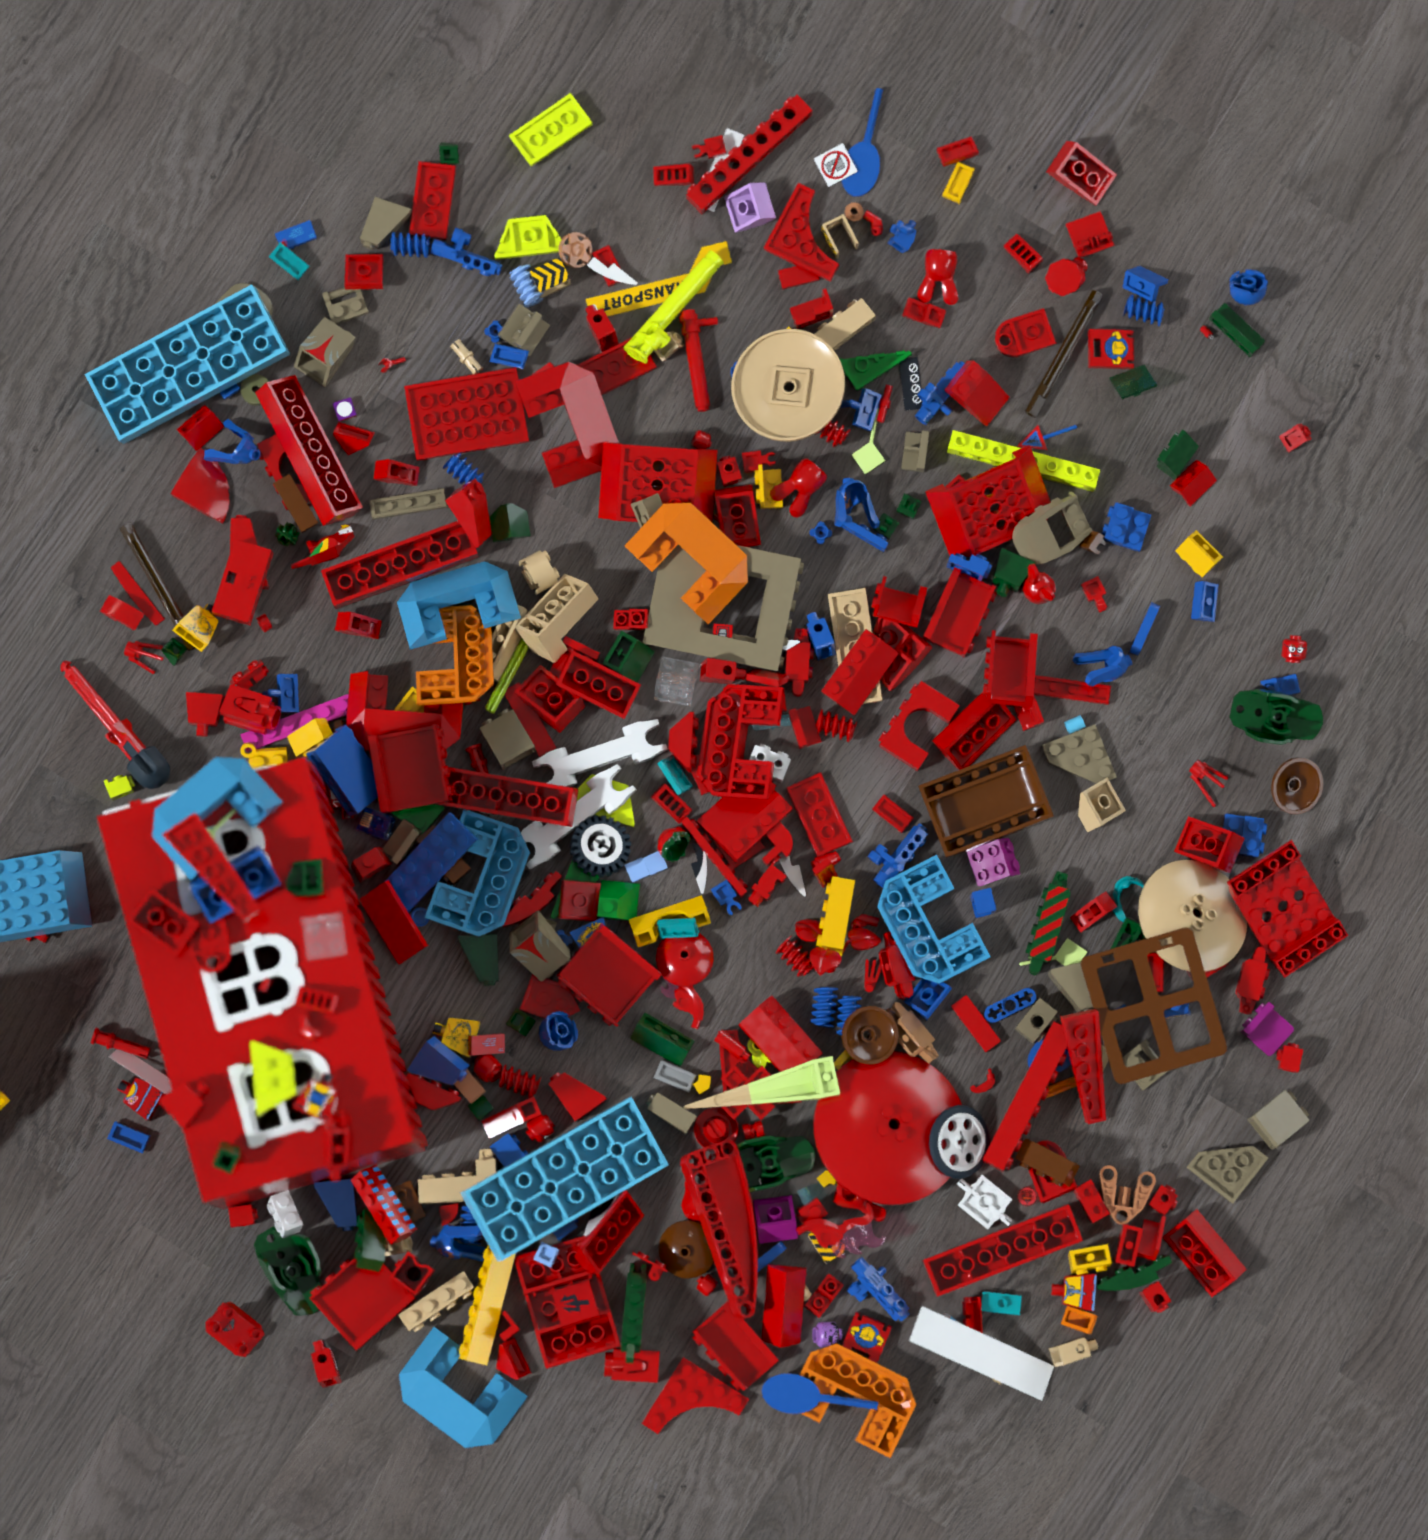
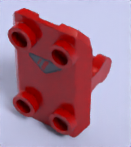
M224 1302L217 1308L218 1310L206 1321V1332L233 1354L246 1357L265 1335L264 1331L257 1321L233 1302Z

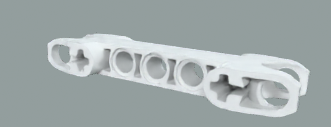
M658 719L627 725L622 728L624 737L568 755L566 747L549 751L532 761L534 768L548 766L553 769V779L547 782V784L572 787L578 784L575 775L628 757H632L634 765L652 760L654 757L667 751L668 748L666 744L652 746L645 739L647 732L659 726Z
M618 764L598 773L586 783L591 791L576 802L572 827L551 823L543 826L541 822L534 821L522 830L521 835L525 843H532L536 850L534 857L526 864L529 869L549 861L557 855L561 849L556 843L576 829L582 821L585 822L587 818L592 817L603 808H605L608 814L613 813L623 806L630 796L637 791L633 785L623 791H616L613 788L612 779L621 770Z

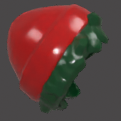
M682 827L665 829L658 838V852L667 861H678L679 857H685V851L691 842L692 835Z

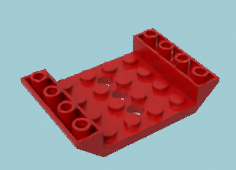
M603 442L598 518L638 522L631 504L658 493L663 504L692 503L712 522L717 450ZM655 461L663 462L664 469L662 471L654 470L653 463ZM654 480H660L663 483L661 490H654L652 488Z
M1030 445L1012 452L1014 459L948 489L941 484L925 491L949 556L956 553L965 557L975 556L1013 539V531L1019 521L1025 516L1029 517L1038 506H1045L1051 503ZM993 487L991 494L984 495L986 488ZM993 504H999V508L996 511H990ZM999 520H1005V524L1002 527H996Z
M1292 840L1227 881L1232 898L1259 943L1266 949L1268 958L1284 978L1349 936L1340 920L1334 917L1300 860L1301 854ZM1301 890L1303 892L1302 898L1295 900V892ZM1286 901V909L1280 911L1278 909L1279 903ZM1269 911L1271 913L1270 919L1263 921V913Z

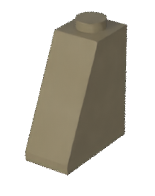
M375 197L360 237L363 246L371 250L374 248L380 249L391 238L392 232H396L411 217V209Z
M658 1092L655 1096L652 1094L646 1103L648 1111L686 1135L697 1119V1116Z

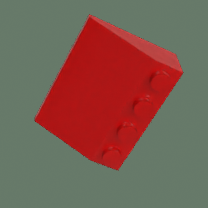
M775 790L768 800L722 797L696 822L736 864L779 821L781 822L792 812L793 808Z

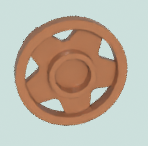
M578 232L569 233L559 243V256L568 267L580 268L591 260V241L585 235ZM568 238L569 243L564 245L566 239ZM564 254L568 255V261L565 258ZM579 260L583 262L579 265H576Z

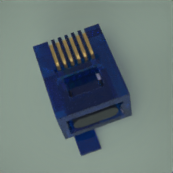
M365 807L359 822L360 824H358L356 829L377 839L389 840L393 834L391 831L396 819L390 815Z

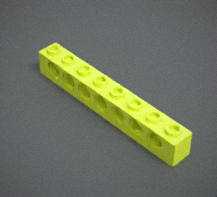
M953 430L947 453L999 466L1014 459L1012 452L1021 448ZM1033 452L1043 479L1094 492L1100 469Z

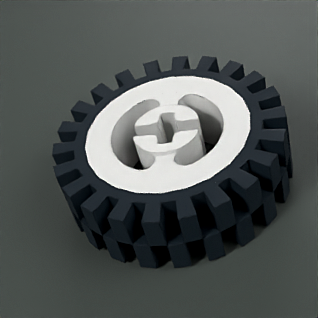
M593 816L592 819L589 817L585 822L582 821L571 837L570 855H573V862L578 863L577 868L584 869L583 873L587 874V872H590V876L595 877V875H599V878L604 875L608 877L612 873H617L624 866L631 851V842H629V834L625 833L626 828H621L619 821L615 823L613 822L614 818L611 817L608 820L606 816H601V818ZM600 835L593 841L589 850L588 839L592 836ZM611 842L613 846L612 855H610L609 857L600 858L606 854Z

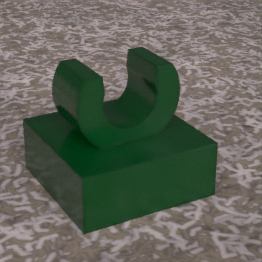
M904 493L896 512L914 520L922 501Z
M883 512L879 518V527L873 528V530L890 539L899 522Z

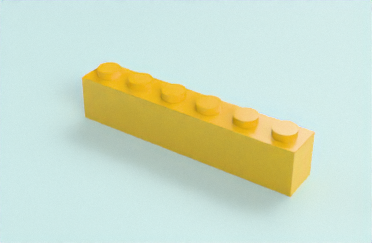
M489 1245L484 1250V1262L478 1273L479 1282L478 1286L474 1289L473 1296L475 1298L473 1305L469 1309L470 1317L468 1324L464 1328L465 1337L459 1348V1359L488 1365L515 1254L502 1261H497Z

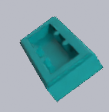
M281 242L269 256V258L298 281L310 267V265Z
M673 755L657 763L677 795L693 787Z
M695 918L663 919L657 921L660 938L698 937L699 930Z
M983 1292L981 1310L984 1312L1020 1315L1022 1296Z

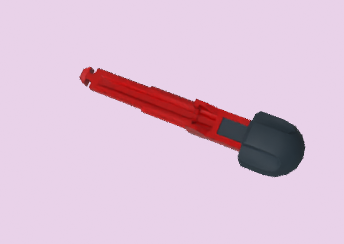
M63 661L60 668L61 672H65L64 677L108 729L109 732L105 735L107 740L117 745L130 760L127 764V770L144 788H160L168 781L170 775V766L167 760L155 746L145 747L132 731L131 722L128 719L121 721L75 666L71 667L70 661Z

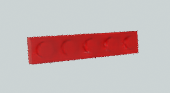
M688 817L682 820L681 824L692 835V838L725 879L728 880L741 898L745 896L748 886L741 878L738 880L735 877L734 873L736 871L729 863L726 865L722 861L723 855L717 848L714 850L710 846L712 842L705 833L701 835L697 830L700 827L693 818L689 820Z

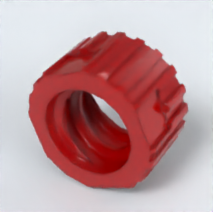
M266 614L256 618L264 633L272 629Z

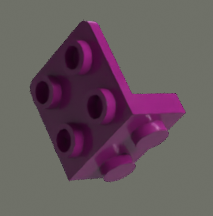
M1009 838L997 839L967 852L978 886H984L1003 878L1020 875V865L1015 858L1014 846Z
M1270 1002L1266 1004L1261 1003L1255 1010L1257 1014L1253 1019L1249 1017L1242 1024L1244 1029L1241 1031L1267 1056H1272L1294 1031V1027L1273 1009L1275 1006Z

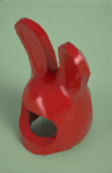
M929 249L926 252V276L917 293L920 302L927 303L931 301L935 283L939 281L942 282L945 303L949 305L957 303L958 292L953 281L958 258L956 252L941 249Z
M804 458L797 464L788 480L781 482L771 489L770 496L775 501H781L794 490H797L799 494L791 504L789 512L792 517H801L806 511L810 496L825 483L827 474L812 461Z
M1030 564L1028 566V577L1023 582L1025 598L1037 605L1052 601L1055 598L1054 593L1056 591L1053 579L1048 574L1039 572L1035 564Z
M837 1183L834 1203L845 1208L859 1209L865 1215L867 1213L865 1205L869 1203L874 1213L873 1221L880 1222L886 1218V1210L883 1207L861 1199Z

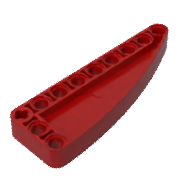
M725 1140L682 1156L680 1166L734 1317L741 1320L751 1317L755 1312L758 1274L757 1239L751 1195L740 1153L734 1141ZM724 1145H726L729 1149L728 1154H726L723 1151ZM706 1151L711 1153V1160L707 1159ZM692 1159H693L694 1164H693V1163L690 1164V1163H689V1160H692ZM695 1176L700 1177V1185L695 1182ZM702 1194L706 1195L707 1203L702 1201ZM709 1212L714 1216L713 1222L708 1219ZM715 1231L719 1232L720 1240L715 1238ZM722 1249L727 1253L726 1259L721 1256ZM728 1268L732 1269L733 1277L728 1275ZM735 1286L740 1290L739 1296L734 1293ZM742 1305L745 1306L747 1310L745 1315L741 1312Z

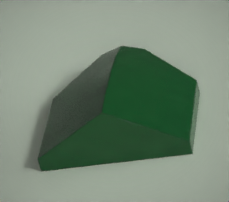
M513 503L500 505L489 517L493 543L531 537L527 511Z
M321 859L294 862L286 879L287 891L295 897L322 895L324 880Z
M1126 917L1110 949L1146 939L1140 923Z

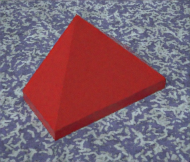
M338 422L333 431V436L347 455H350L369 446L375 432Z
M515 1338L499 1345L496 1369L518 1380L532 1372Z

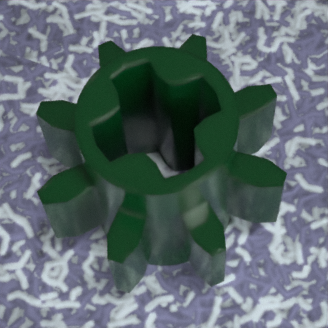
M286 522L284 526L279 524L275 537L283 546H289L290 543L295 545L300 532H297V527L294 524Z

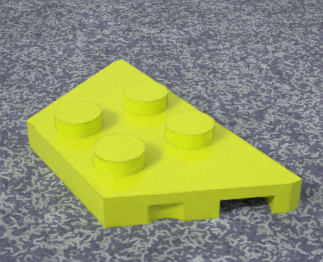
M546 215L508 219L499 247L495 253V260L559 253L558 249L561 238Z
M591 774L578 788L577 801L591 791L586 783L595 776L594 774ZM612 780V786L616 791H623L629 787L626 784ZM631 798L611 814H608L605 808L594 814V816L598 817L606 816L608 820L610 817L614 818V822L619 821L621 824L633 828L635 826Z
M250 1041L256 1113L258 1117L272 1107L275 1108L281 1105L283 1101H288L296 1096L293 1057L290 1054L261 1043Z

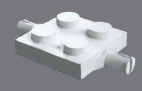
M983 1175L972 1185L960 1179L957 1185L966 1191L963 1199L958 1204L961 1209L987 1230L999 1219L1007 1226L1011 1224L1009 1222H1012L1013 1219L1004 1212L1012 1198Z

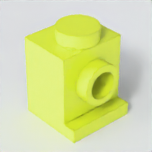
M118 775L112 778V782L104 780L109 796L113 801L134 793L133 787L135 783L132 776L123 777V775Z

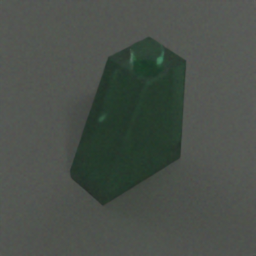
M497 934L482 935L480 937L475 935L458 936V940L479 982L484 983V986H495V982H499Z

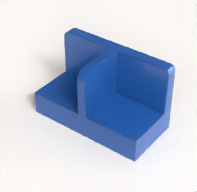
M1138 266L1126 270L1122 288L1153 302L1157 299L1159 286L1168 284V279Z

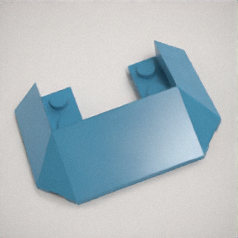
M484 561L411 582L397 602L410 650L446 640L447 637L439 609L476 599L484 629L520 619L521 616L508 571Z
M215 757L155 809L152 837L191 881L198 877L199 874L163 837V833L194 812L203 821L226 800L253 829L283 803L243 758Z
M464 809L460 822L478 839L468 849V852L487 858L474 894L437 882L425 918L480 937L505 924L530 851L518 827Z
M935 855L886 880L877 908L913 976L940 984L990 958V955L973 923L940 940L935 935L921 906L955 889L938 856Z
M433 1327L399 1373L403 1402L465 1448L493 1444L528 1396L496 1373L475 1403H470L442 1382L460 1357V1345L436 1327Z

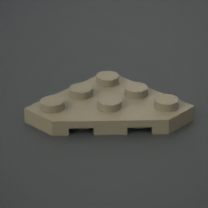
M1096 725L1042 745L1050 765L1057 766L1094 784L1105 778H1108L1109 781L1117 778Z
M1254 1146L1198 1152L1186 1168L1233 1204L1267 1161L1268 1157Z

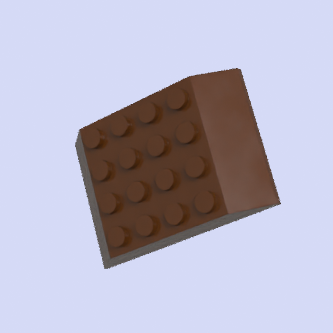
M1026 745L918 786L946 858L1004 838L1054 817Z

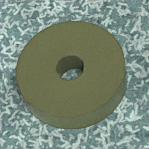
M253 374L244 379L241 384V394L244 400L251 405H261L253 389L255 387L260 389L269 381L259 374Z

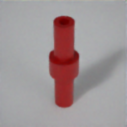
M885 385L883 397L879 402L878 407L880 409L877 417V422L884 423L887 409L890 408V396L893 388L891 385Z

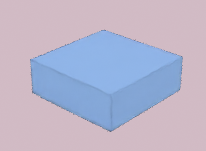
M658 851L643 858L650 876L668 868L664 858H662Z
M642 857L625 865L632 883L650 876Z
M541 1242L534 1260L552 1268L560 1250Z

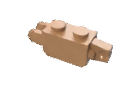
M895 1002L892 1008L886 1010L897 1024L898 1042L910 1056L915 1057L919 1054L928 1064L939 1056L932 1045L935 1039L911 1010L907 1011L899 1002Z

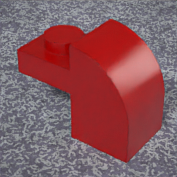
M779 821L766 834V838L775 846L762 858L767 867L770 864L775 865L781 859V854L788 859L793 849L792 836Z

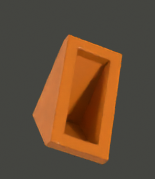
M1067 1306L1061 1324L1091 1335L1097 1316Z

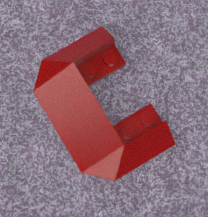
M568 361L515 381L529 418L565 405L576 440L541 452L554 488L601 471L603 442H619L594 373Z
M368 671L350 674L346 725L353 731L354 737L364 747L365 751H370L368 736H380L432 726V724H437L443 729L444 739H442V745L446 749L460 740L463 702L424 705V712L386 710L389 676L371 675Z
M728 684L720 694L708 701L697 776L713 796L768 800L776 787L772 783L774 763L772 761L744 760L749 724L780 726L782 712H787L783 687Z

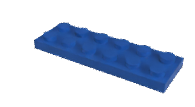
M451 812L443 818L387 879L408 913L478 840Z

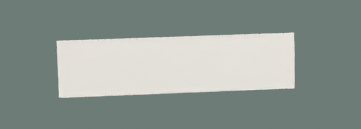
M923 1306L909 1340L1041 1401L1054 1366Z

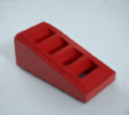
M691 164L654 167V186L694 184V168ZM661 171H664L663 181H661ZM668 171H671V180H669ZM676 171H679V179H676Z
M1018 234L1003 246L1028 274L1043 261V258ZM1016 241L1019 242L1014 249L1010 248ZM1023 246L1025 249L1017 254L1016 251ZM1028 252L1029 255L1022 259L1021 257ZM1033 257L1034 260L1028 264L1027 261Z
M665 783L650 796L678 824L692 812V809ZM666 791L667 794L660 800L659 797ZM670 796L673 797V799L667 805L664 804L670 798ZM678 802L679 804L672 811L670 808ZM683 807L684 810L677 816L676 813Z
M300 986L295 1006L334 1016L339 995ZM304 992H307L306 1003H301ZM312 994H315L314 1004L309 1005ZM323 996L322 1005L318 1007L319 997ZM327 998H331L329 1009L325 1008Z

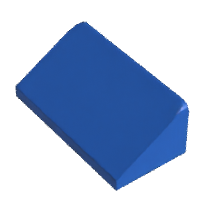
M1206 581L1195 582L1191 619L1215 622L1219 584Z

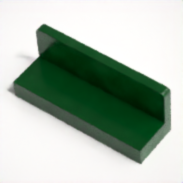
M1226 303L1218 310H1215L1209 317V320L1249 357L1265 343V340Z
M647 1013L643 1014L631 1036V1040L679 1067L695 1042Z

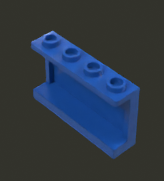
M347 725L335 729V733L316 748L310 749L306 755L347 815L351 816L362 811L378 797L372 760L365 753L364 747L354 737L353 731Z

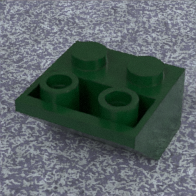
M1183 429L1180 433L1176 432L1168 444L1170 447L1168 449L1165 447L1157 459L1159 461L1157 468L1174 480H1176L1199 448L1197 443Z
M621 631L602 664L638 683L655 652L638 639Z

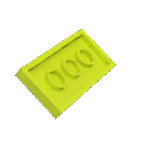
M570 93L510 134L509 138L532 167L593 124Z

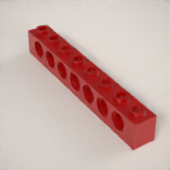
M798 94L794 97L790 96L780 110L776 109L771 113V118L766 123L763 121L756 127V132L752 135L748 134L742 140L743 143L739 147H733L725 160L723 158L715 164V169L703 174L700 178L701 181L697 185L695 183L687 189L686 199L702 215L812 116L813 110ZM788 112H791L795 115V117L793 119H787L784 115ZM773 125H778L781 127V129L777 132H774L771 130V127ZM764 137L767 139V142L759 144L757 139ZM745 150H751L753 152V155L747 157L743 154V152ZM732 162H736L740 166L737 169H732L729 165ZM717 175H724L726 177L722 182L717 181L715 178ZM704 187H709L712 192L704 194L701 190Z

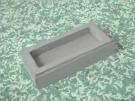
M661 1060L654 1078L689 1093L697 1075Z

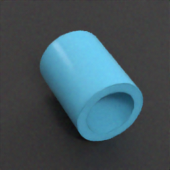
M1081 715L1064 722L1069 734L1085 728Z

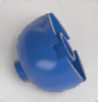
M1247 269L1245 273L1237 271L1231 275L1229 288L1231 296L1236 302L1242 305H1253L1259 303L1266 294L1268 281L1263 273Z
M561 1011L553 1012L542 1020L539 1026V1038L546 1048L553 1051L566 1050L572 1047L573 1043L577 1040L578 1030L576 1023L567 1017L569 1016L567 1013Z

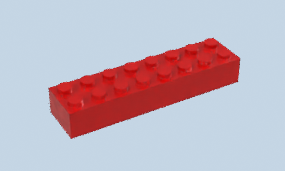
M296 375L266 382L255 393L322 525H329L353 517L363 506Z
M455 521L321 570L336 610L479 558L476 547L459 521Z
M449 767L450 777H448L449 785H452L454 793L451 796L452 801L437 803L444 806L572 827L579 789Z
M1053 1021L982 1159L984 1163L1002 1172L1005 1169L1010 1170L1014 1162L1012 1156L1014 1152L1018 1153L1023 1143L1021 1141L1023 1134L1028 1135L1032 1127L1030 1121L1032 1117L1036 1119L1041 1109L1038 1106L1040 1101H1045L1050 1089L1047 1087L1050 1083L1054 1084L1058 1076L1056 1071L1058 1066L1062 1067L1067 1059L1065 1052L1068 1048L1061 1024Z
M1068 1204L922 1261L935 1295L938 1297L1079 1243L1083 1239Z

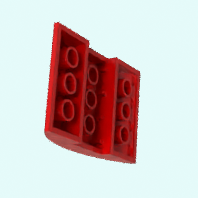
M588 1235L552 1245L560 1250L552 1268L534 1260L537 1250L514 1258L546 1369L621 1346L600 1273L597 1274L583 1269L574 1257ZM589 1280L600 1318L562 1329L552 1291Z

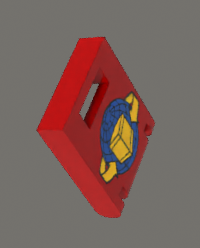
M1089 329L1088 368L1134 369V364L1127 363V361H1134V338L1127 337L1133 336L1134 331ZM1100 340V357H1094V341Z
M855 1312L842 1346L849 1350L854 1348L869 1354L868 1359L878 1363L892 1326L888 1325L886 1331H883L885 1323L864 1314L861 1321L857 1320L859 1312Z

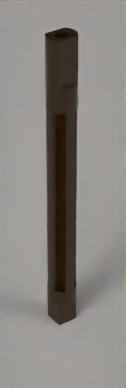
M1096 290L1091 291L1029 402L1025 412L1031 417H1037L1104 296Z
M132 523L124 524L120 531L153 586L173 625L176 626L184 618L182 612ZM181 637L188 651L196 649Z

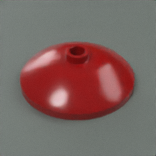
M700 933L698 937L664 938L659 944L656 953V964L663 978L671 984L681 987H689L702 982L711 972L714 963L713 949L709 941ZM683 952L688 954L686 958L681 957Z

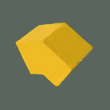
M699 1075L698 1081L693 1084L699 1095L710 1089L711 1076Z
M827 1170L816 1178L824 1188L828 1184L835 1185L836 1182Z

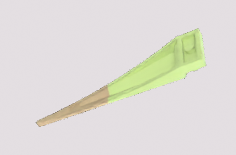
M833 1057L811 1060L763 1079L685 1105L683 1108L695 1109L820 1100L838 1096L840 1091Z

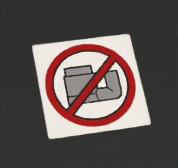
M843 143L814 158L828 187L857 172Z

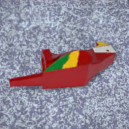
M341 525L342 528L335 534L325 536L316 542L307 541L306 544L310 556L292 564L291 568L295 569L309 564L313 566L339 557L343 548L354 538L351 526Z

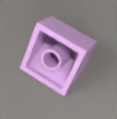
M749 183L724 197L735 232L764 225L776 218L765 183Z

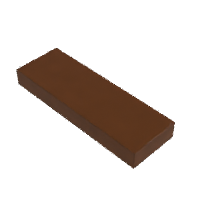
M290 474L273 483L302 533L319 524Z

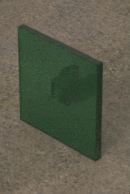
M1145 365L1109 378L1122 400L1131 396H1139L1141 392L1157 387V383Z

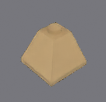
M1108 778L1101 780L1080 793L1078 816L1087 832L1102 826L1126 811Z

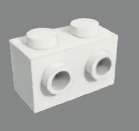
M760 744V746L755 745L749 760L772 761L774 763L772 779L782 783L791 759L788 758L789 755L781 751L777 753L770 751L771 748L764 744Z
M289 1190L270 1196L267 1208L270 1215H273L277 1232H280L281 1237L285 1238L300 1232L303 1223Z

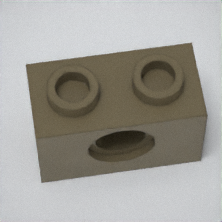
M1039 998L1015 1030L1032 1044L1035 1040L1040 1042L1046 1034L1043 1031L1046 1026L1051 1027L1053 1021L1058 1019L1055 1016L1057 1011ZM1034 1017H1040L1043 1020L1041 1027L1033 1025L1032 1020Z

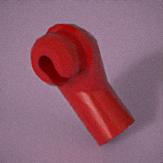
M867 210L862 218L870 222L872 235L880 236L883 232L882 219Z
M299 1015L301 1035L309 1041L319 1040L321 1033L309 1025V1015Z

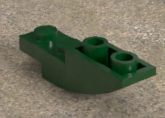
M1162 1254L1156 1257V1260L1153 1261L1154 1263L1148 1267L1145 1263L1136 1268L1137 1273L1135 1274L1131 1267L1126 1269L1123 1266L1115 1271V1276L1109 1278L1107 1275L1098 1280L1099 1285L1096 1286V1289L1121 1291L1149 1284L1159 1279L1156 1271L1172 1263V1260L1169 1256L1164 1257Z

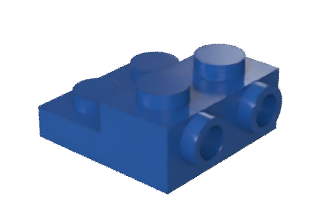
M1116 502L1114 506H1110L1107 517H1110L1109 524H1104L1102 535H1105L1104 541L1140 552L1151 515Z
M956 553L955 555H950L946 567L951 570L954 567L958 568L962 573L982 581L983 578L987 579L992 565L982 555H971L970 560L967 561L965 556Z
M1225 814L1223 828L1245 838L1238 855L1258 858L1259 853L1263 854L1264 842H1261L1262 835L1266 834L1267 830L1264 818Z

